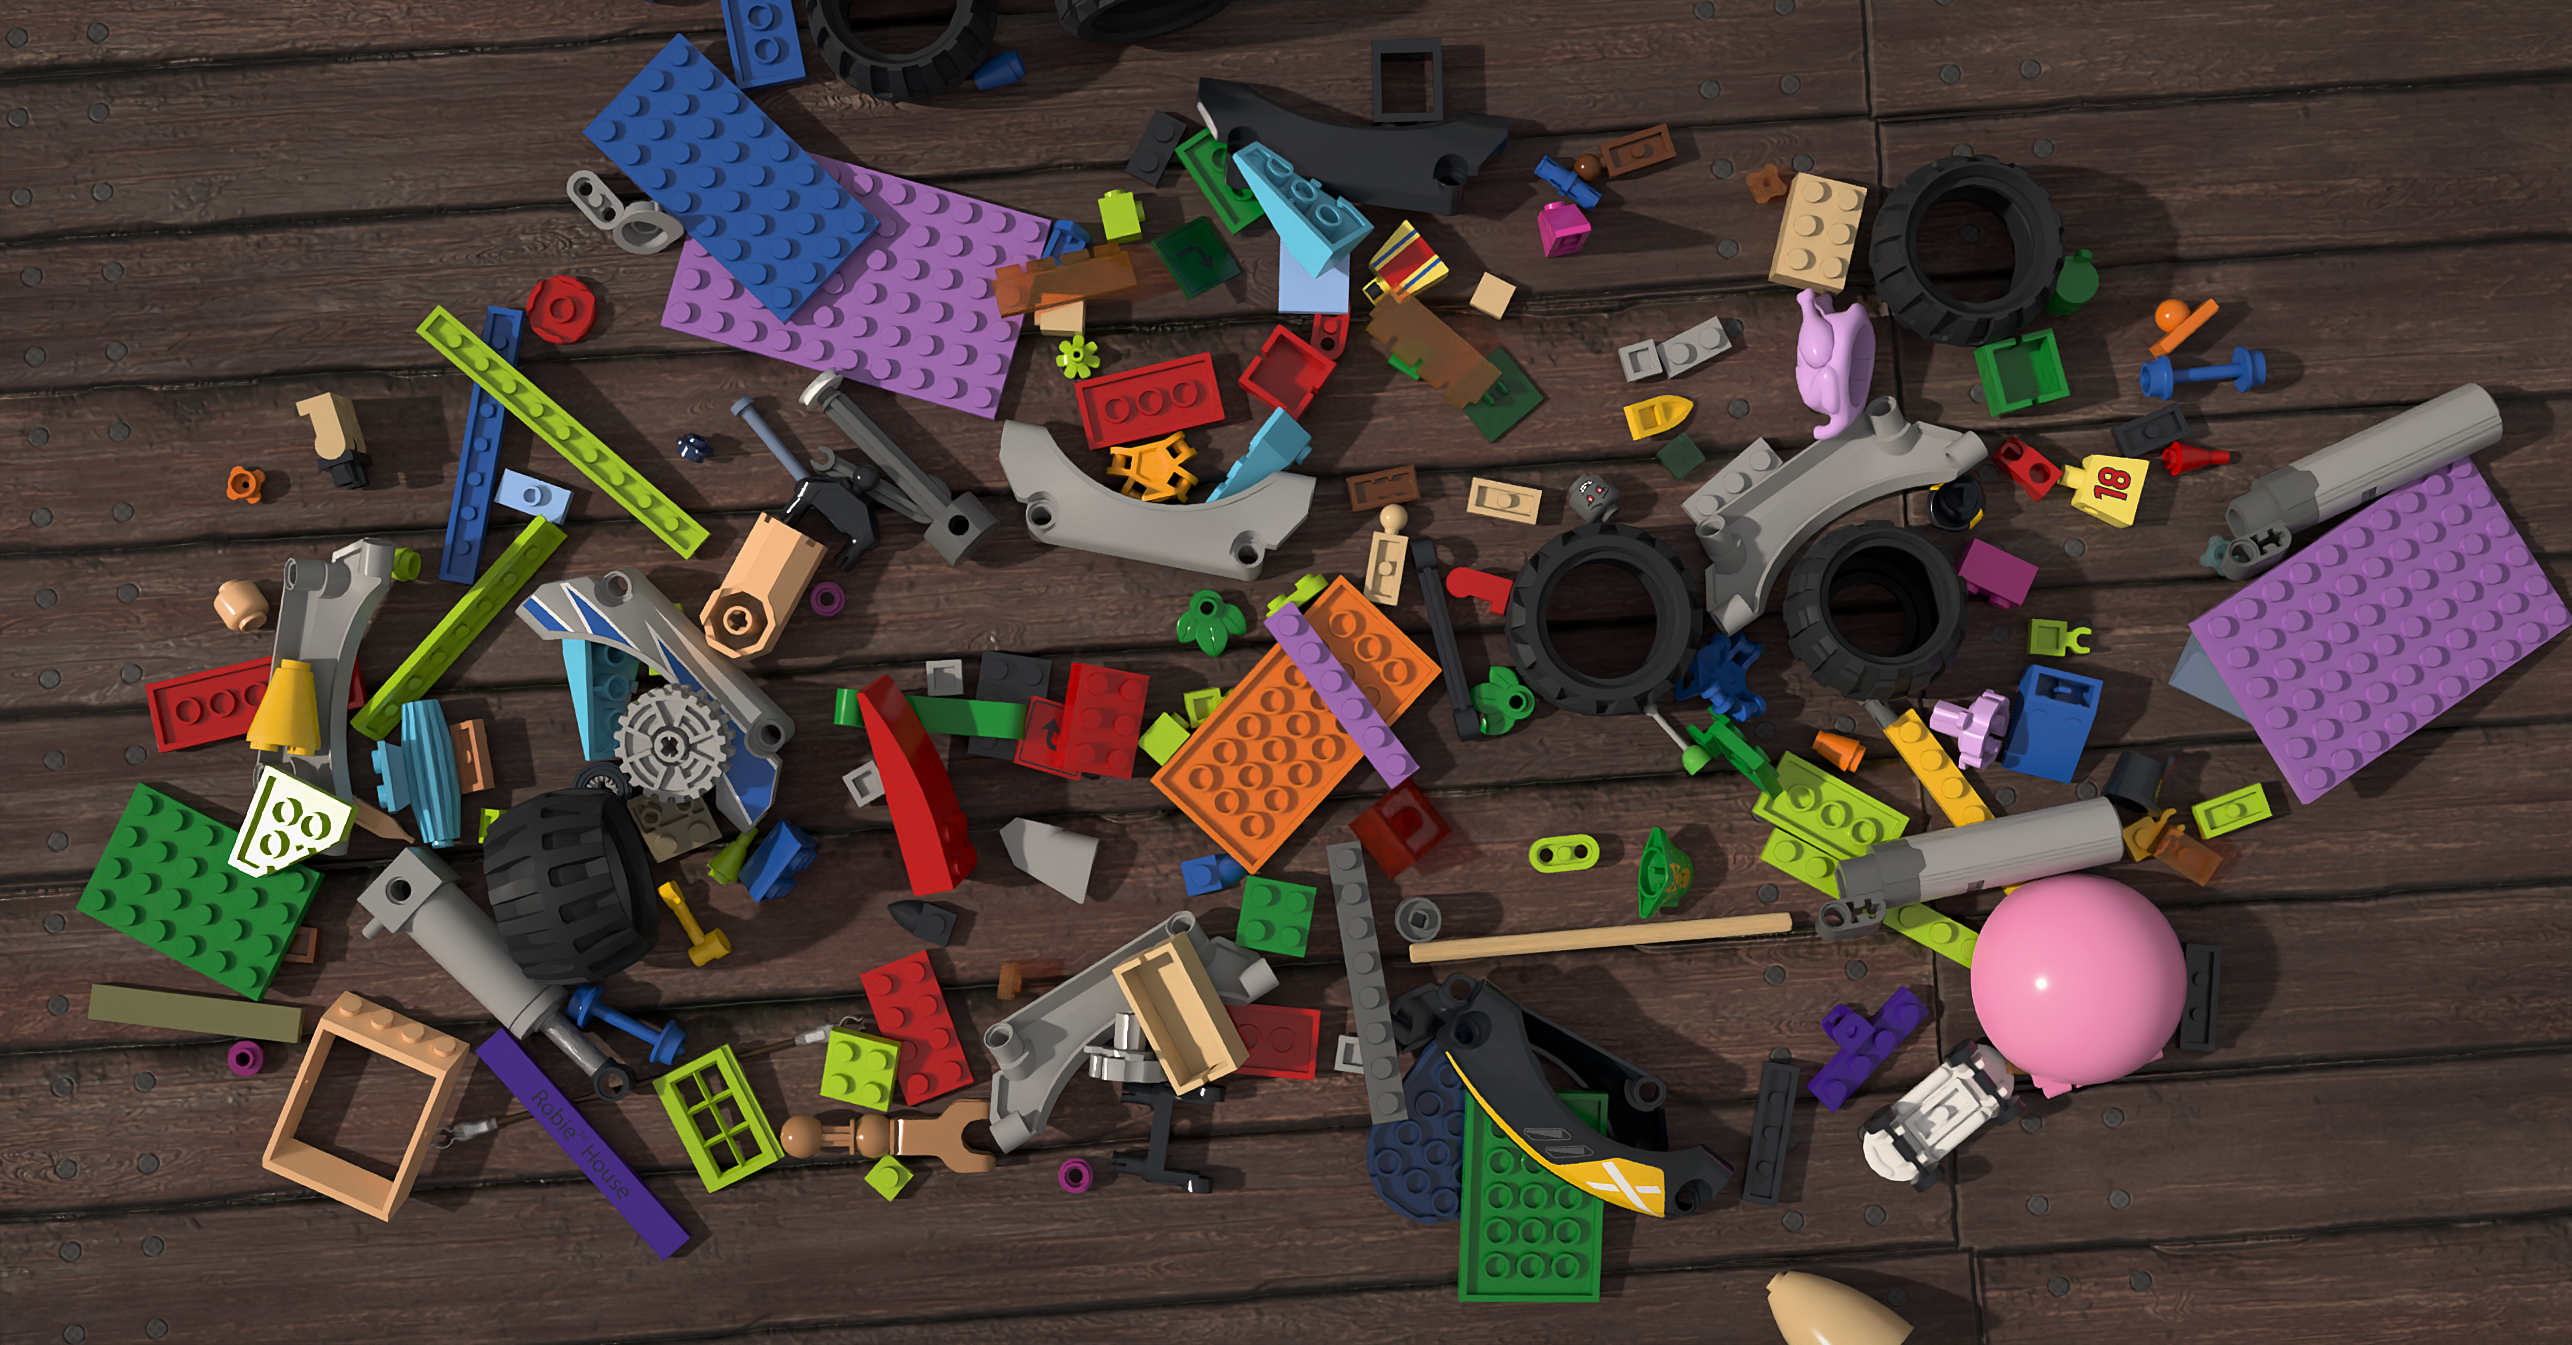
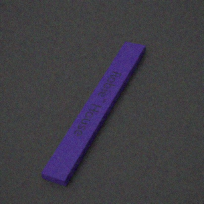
M505 1026L500 1028L475 1050L663 1261L692 1236Z

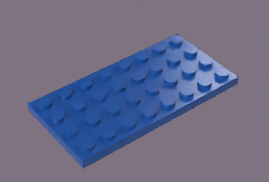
M680 33L657 54L582 132L655 202L660 203L664 211L678 219L682 223L684 230L784 325L808 303L882 226L873 215Z

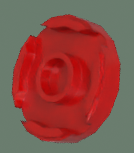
M556 275L547 280H542L534 287L528 297L526 312L532 325L531 327L536 334L550 343L567 345L577 343L590 333L596 323L598 308L596 298L588 286L575 277Z

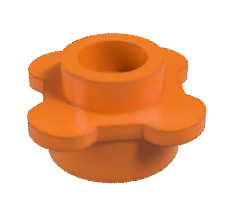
M241 466L234 467L228 479L227 496L232 500L241 498L246 499L251 504L258 503L262 498L260 489L261 484L266 480L265 474L261 470L251 472L246 471ZM245 482L249 483L248 488H244L243 484Z

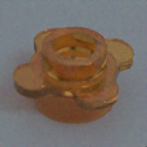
M1767 164L1764 170L1758 173L1751 172L1746 177V184L1750 186L1751 192L1755 196L1754 199L1758 204H1766L1775 195L1782 196L1786 192L1787 186L1784 182H1781L1777 175L1778 168L1773 164ZM1763 182H1769V187H1764Z

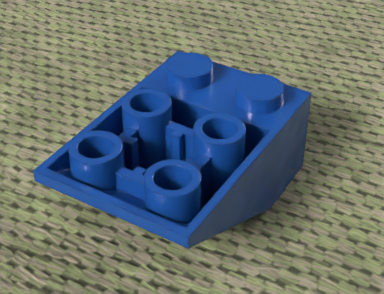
M2035 664L2023 666L2000 768L2070 784L2096 715L2103 681Z
M781 818L738 873V876L753 900L757 903L778 900L780 897L785 898L797 883L793 878L798 871L802 869L807 870L817 858L818 853L815 849L820 843L789 819Z

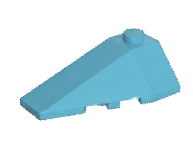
M1256 141L1233 155L1232 158L1289 253L1314 279L1336 267L1373 230L1374 226L1349 201L1341 196L1338 200H1335L1320 190L1322 185L1314 178L1308 182L1293 172L1294 169L1291 163Z

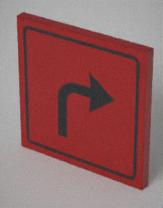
M1031 695L1026 714L1024 740H1018L1012 763L1080 781L1082 771L1053 766L1065 704Z

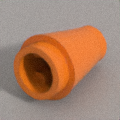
M1820 730L1811 749L1817 751V753L1844 772L1848 769L1855 773L1867 747L1860 745V740Z

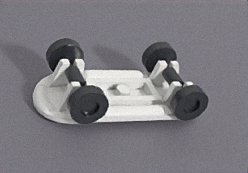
M1971 1037L1964 1039L1950 1049L1943 1058L1945 1063L1893 1106L1887 1104L1881 1107L1864 1122L1863 1127L1867 1130L1863 1143L1865 1158L1870 1167L1879 1175L1895 1181L1911 1180L1910 1184L1918 1193L1924 1192L1935 1185L1945 1174L1944 1168L1938 1161L1988 1119L1992 1118L1997 1126H2002L2013 1120L2024 1110L2026 1104L2020 1096L2015 1095L2011 1097L2014 1088V1075L2008 1060L1997 1049L1984 1044H1976Z

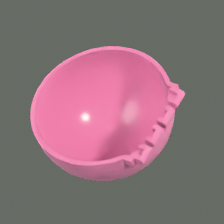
M2066 872L2037 878L2025 883L2005 897L1994 909L1985 922L1975 945L1971 965V990L1979 1021L1986 1035L1998 1051L2015 1066L2031 1074L2034 1086L2042 1088L2044 1095L2048 1099L2071 1091V1084L2075 1088H2079L2085 1085L2112 1081L2133 1073L2149 1062L2163 1058L2162 1049L2174 1034L2182 1017L2186 1002L2188 984L2186 962L2178 937L2168 920L2154 904L2139 892L2107 877L2080 872Z

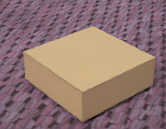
M1485 272L1469 305L1500 320L1516 287Z

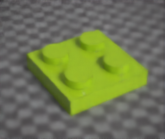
M834 1026L830 1032L820 1095L887 1112L892 1105L902 1042Z

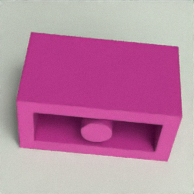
M1977 538L1966 541L1954 568L1958 576L1963 575L1965 578L1968 594L1976 595L1979 592L1990 597L1988 601L1990 604L2000 609L2008 610L2009 607L2014 608L2022 605L2039 567Z

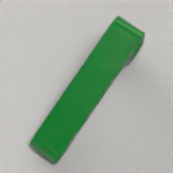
M837 689L834 724L866 728L857 693L861 690ZM904 695L927 733L1024 740L1026 704Z

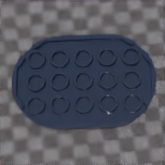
M1455 1030L1456 1039L1461 1043V1035ZM1435 1039L1423 1050L1402 1079L1408 1120L1375 1126L1372 1123L1367 1136L1365 1154L1369 1176L1384 1202L1400 1215L1428 1224H1438L1437 1222L1456 1218L1458 1220L1461 1219L1466 1088L1448 1063L1443 1052L1439 1049ZM1534 1054L1535 1059H1536V1061H1537V1063H1538V1065H1539V1067H1540L1542 1073H1543L1544 1076H1545L1543 1067H1542L1541 1063L1539 1062L1538 1058L1536 1057V1055Z

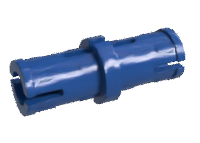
M1547 154L1533 172L1558 189L1557 193L1562 197L1564 195L1568 196L1589 213L1602 196L1601 192L1577 177L1578 173L1576 171L1570 172Z

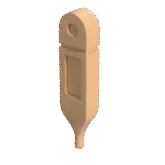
M352 794L354 805L359 807L354 823L382 838L404 839L414 844L416 839L404 831L400 822L395 817L360 798H356L357 796Z

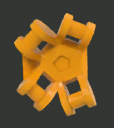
M1182 430L1159 442L1133 448L1110 447L1109 454L1113 455L1111 467L1107 468L1106 475L1128 478L1120 494L1150 503H1160L1176 499L1185 504L1188 499L1186 493L1191 485L1196 486L1199 480L1180 466L1194 458L1198 452L1194 447L1190 448L1184 441L1186 435ZM1173 448L1178 457L1173 459L1167 449ZM1127 458H1132L1130 470L1125 469ZM1173 473L1180 477L1174 487L1167 484ZM1136 482L1147 488L1144 494L1133 489Z

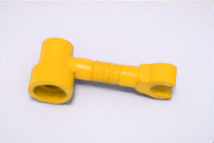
M674 880L668 881L657 888L660 896L669 908L674 911L693 942L694 946L688 949V953L696 966L701 967L713 958L720 959L732 951L729 940L719 928H715L704 935L697 921L691 915L692 913L684 902L685 899Z

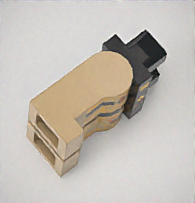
M328 392L297 402L296 406L300 417L312 420L317 435L315 449L322 457L317 459L319 469L331 473L334 485L337 488L346 487V490L351 491L370 485L365 467L374 464L371 455L366 454L365 442L352 400Z

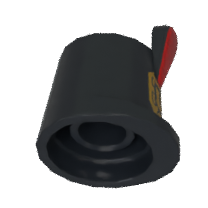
M2123 751L2100 793L2101 796L2129 811L2149 817H2160L2161 809L2156 805L2161 785L2178 760V756L2170 753L2164 766L2147 756Z

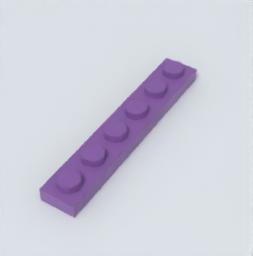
M1289 601L1263 621L1270 633L1391 789L1420 768L1292 601Z

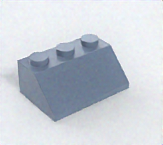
M2192 632L2168 685L2250 723Z

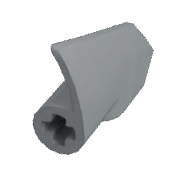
M1016 817L999 831L1016 867L1079 904L1084 903L1091 869L1097 855L1099 838L1066 831L1059 826Z

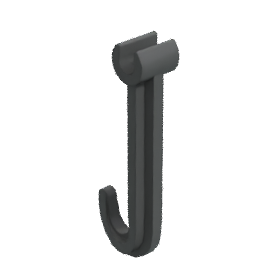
M819 446L818 451L820 455L829 460L826 464L822 465L812 459L810 462L815 472L822 476L847 477L853 482V472L857 466L836 456L829 447ZM931 474L927 475L951 498V492L943 481ZM880 479L877 488L865 492L875 501L915 522L924 525L933 523V520L903 490Z

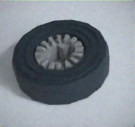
M599 760L587 764L578 771L572 782V788H601V782H605L606 787L611 788L617 794L618 799L621 803H624L626 808L627 800L635 798L636 788L629 783L632 778L630 773H622L621 765L612 761Z

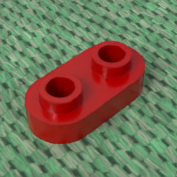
M1349 300L1348 314L1330 317L1328 314H1315L1310 346L1333 362L1341 357L1345 349L1351 313ZM1324 340H1331L1334 343V348L1331 351L1322 349L1321 343Z

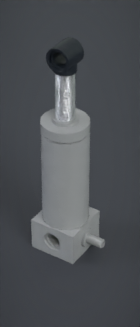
M406 847L357 899L375 916L362 930L366 938L373 939L384 927L393 934L406 932L521 1041L530 1036L534 1031L537 1033L542 1030L572 1061L576 1062L585 1073L589 1074V1080L594 1084L595 1092L599 1098L607 1102H616L633 1093L637 1085V1077L634 1070L627 1064L618 1063L612 1056L610 1058L607 1057L572 1022L568 1021L559 1012L562 1008L560 1005L570 992L562 985L535 983L534 979H528L522 973V969L511 957L509 948L504 937L501 936L497 923L457 887L462 878L430 847ZM612 1073L619 1075L623 1081V1087L620 1092L614 1091L609 1086L608 1080Z

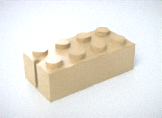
M1185 930L1157 943L1154 947L1150 946L1125 958L1112 969L1177 1096L1204 1085L1208 1080L1213 1081L1237 1070L1250 1056Z

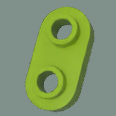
M1310 572L1295 584L1298 590L1288 598L1282 593L1267 605L1271 611L1266 614V617L1269 618L1289 601H1292L1297 609H1299L1329 586V583L1321 573L1315 577Z
M1585 834L1546 837L1536 840L1531 845L1528 857L1531 865L1543 873L1590 868L1597 862L1599 846L1591 836ZM1578 845L1586 847L1587 853L1583 858L1575 856L1574 850ZM1545 848L1552 852V858L1548 862H1543L1540 859V852Z

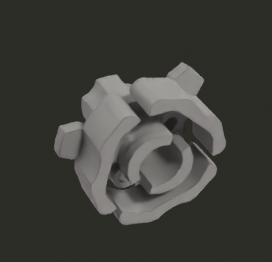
M1116 1013L1114 1046L1084 1045V1053H1091L1089 1076L1101 1078L1102 1075L1103 1080L1160 1083V1081H1166V1073L1153 1048L1145 1049L1146 1035L1134 1013Z

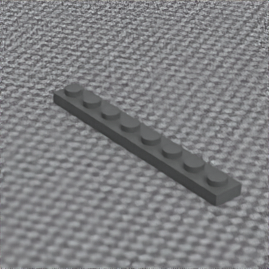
M1358 840L1326 846L1372 1123L1375 1126L1408 1120L1361 842Z

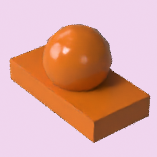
M2210 298L2190 312L2187 304L2181 300L2168 299L2162 302L2156 310L2155 321L2160 329L2168 333L2150 347L2149 350L2156 358L2159 355L2169 354L2218 311L2219 306Z

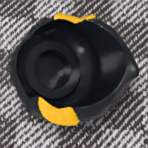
M1963 474L1951 482L1933 484L1930 487L1926 500V512L1932 527L1957 533L1972 529L1982 519L1983 512L1987 506L1981 482L1975 477Z

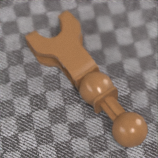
M961 1098L949 1105L944 1113L937 1116H901L888 1119L884 1115L872 1113L864 1115L860 1119L852 1117L850 1125H822L812 1115L798 1114L785 1122L780 1134L781 1145L785 1151L791 1156L800 1159L814 1156L822 1147H850V1155H855L858 1152L864 1157L873 1159L883 1157L889 1152L890 1155L938 1156L944 1161L946 1166L958 1173L987 1172L996 1167L994 1154L990 1151L972 1149L965 1142L963 1134L965 1126L969 1122L990 1117L991 1099Z

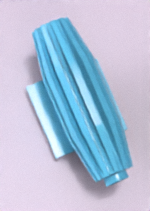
M438 699L405 703L402 705L401 747L385 743V741H378V750L371 751L374 771L376 774L382 773L384 785L377 786L380 807L388 808L389 814L393 815L398 814V811L411 803L424 843H432L433 849L454 846L453 839L460 838L461 793L452 739Z

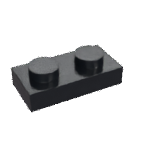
M1156 109L1125 169V173L1157 189L1175 154L1174 149L1179 146L1188 129L1187 124Z
M2178 402L2110 429L2121 458L2136 457L2191 434Z

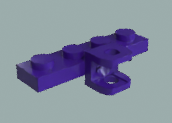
M1901 986L1868 1021L1846 1005L1837 1004L1821 1021V1026L1824 1032L1842 1049L1806 1085L1807 1089L1827 1109L1834 1113L1930 1011L1904 986ZM1838 1017H1844V1018L1840 1021V1023L1835 1027V1026H1834L1835 1020H1836Z

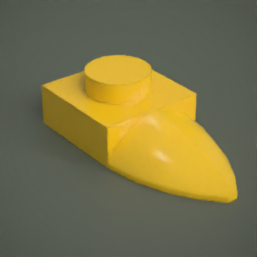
M1664 395L1623 407L1633 440L1657 434L1677 426L1689 414L1693 407V402L1680 396Z

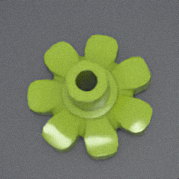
M1076 335L1073 338L1072 345L1068 341H1063L1059 345V349L1064 355L1057 356L1056 363L1059 367L1066 366L1064 375L1067 378L1074 379L1078 372L1080 377L1085 380L1091 377L1089 367L1099 368L1101 360L1099 357L1093 356L1098 351V347L1094 342H1089L1085 345L1084 337Z

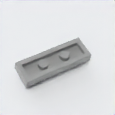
M1760 437L1680 506L1698 524L1702 519L1710 516L1772 473L1783 462Z

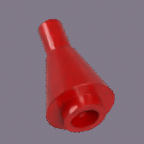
M2176 441L2171 442L2163 453V465L2172 476L2206 467L2207 465L2228 464L2230 460L2227 450L2208 451L2207 449Z

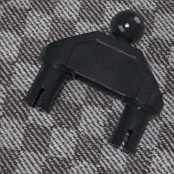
M863 464L854 470L853 482L847 477L816 476L799 479L795 484V494L785 507L779 511L778 517L783 522L794 512L786 525L796 528L812 506L819 509L849 534V540L837 555L833 557V562L839 566L848 556L849 559L841 569L845 572H851L865 552L874 550L880 543V529L874 500L865 493L877 488L880 483L879 472L874 466Z

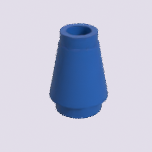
M1005 49L972 72L980 91L1020 82V78L1027 75L1024 63L1016 49L1009 52Z

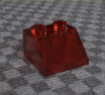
M1409 776L1348 824L1391 880L1416 863L1452 831Z

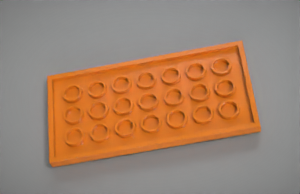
M1339 575L1303 614V617L1389 728L1442 671L1430 657L1342 575ZM1277 642L1191 734L1173 756L1153 775L1150 781L1249 873L1254 875L1364 756V753Z

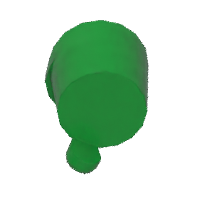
M2079 249L2075 252L2074 257L2065 256L2064 267L2059 275L2057 287L2045 305L2049 312L2056 315L2076 313L2096 293L2099 286V276L2096 269L2088 262L2093 257L2090 250Z

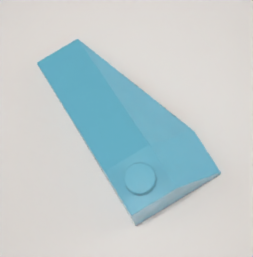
M1278 406L1250 442V452L1235 462L1227 475V481L1225 483L1221 482L1205 503L1240 493L1259 483L1275 471H1287L1295 462L1301 465L1312 451V448L1309 446L1312 437Z
M562 639L563 656L585 760L620 758L615 756L614 749L620 747V741L614 739L615 731L623 727L618 720L622 714H628L627 706L630 704L632 693L636 694L639 682L635 680L639 664L643 661L606 644L588 640Z

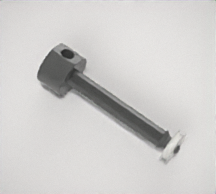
M835 367L827 369L805 389L800 396L798 404L802 405L805 403L807 405L806 412H810L822 405L823 414H826L933 520V523L924 534V539L953 568H957L965 563L992 537L1001 521L972 492L968 491L953 501L846 395V392L836 390L843 380V375L837 376L835 374ZM969 524V529L964 535H955L956 529L960 525Z

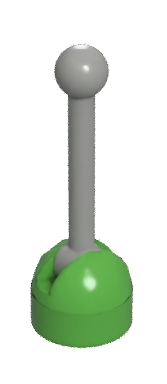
M1655 703L1644 706L1645 714L1653 716L1684 751L1682 763L1691 775H1694L1713 758L1701 746H1688L1657 712L1658 707Z

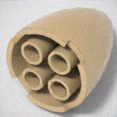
M1779 1271L1766 1287L1771 1291L1767 1299L1773 1316L1788 1345H1901L1914 1329L1906 1320L1877 1300L1829 1278L1796 1271H1788L1784 1276Z

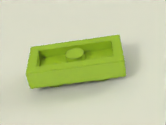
M2253 783L2190 806L2202 839H2209L2272 816L2260 783Z

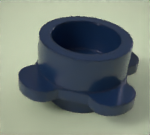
M684 434L683 437H677L676 439L680 444L677 449L678 453L693 462L703 463L705 457L714 452V449L708 446V440L698 434Z

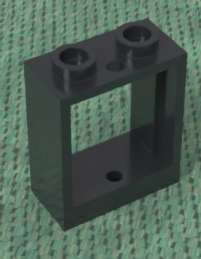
M1441 38L1371 40L1372 126H1410L1443 120ZM1432 61L1433 112L1382 114L1381 62Z

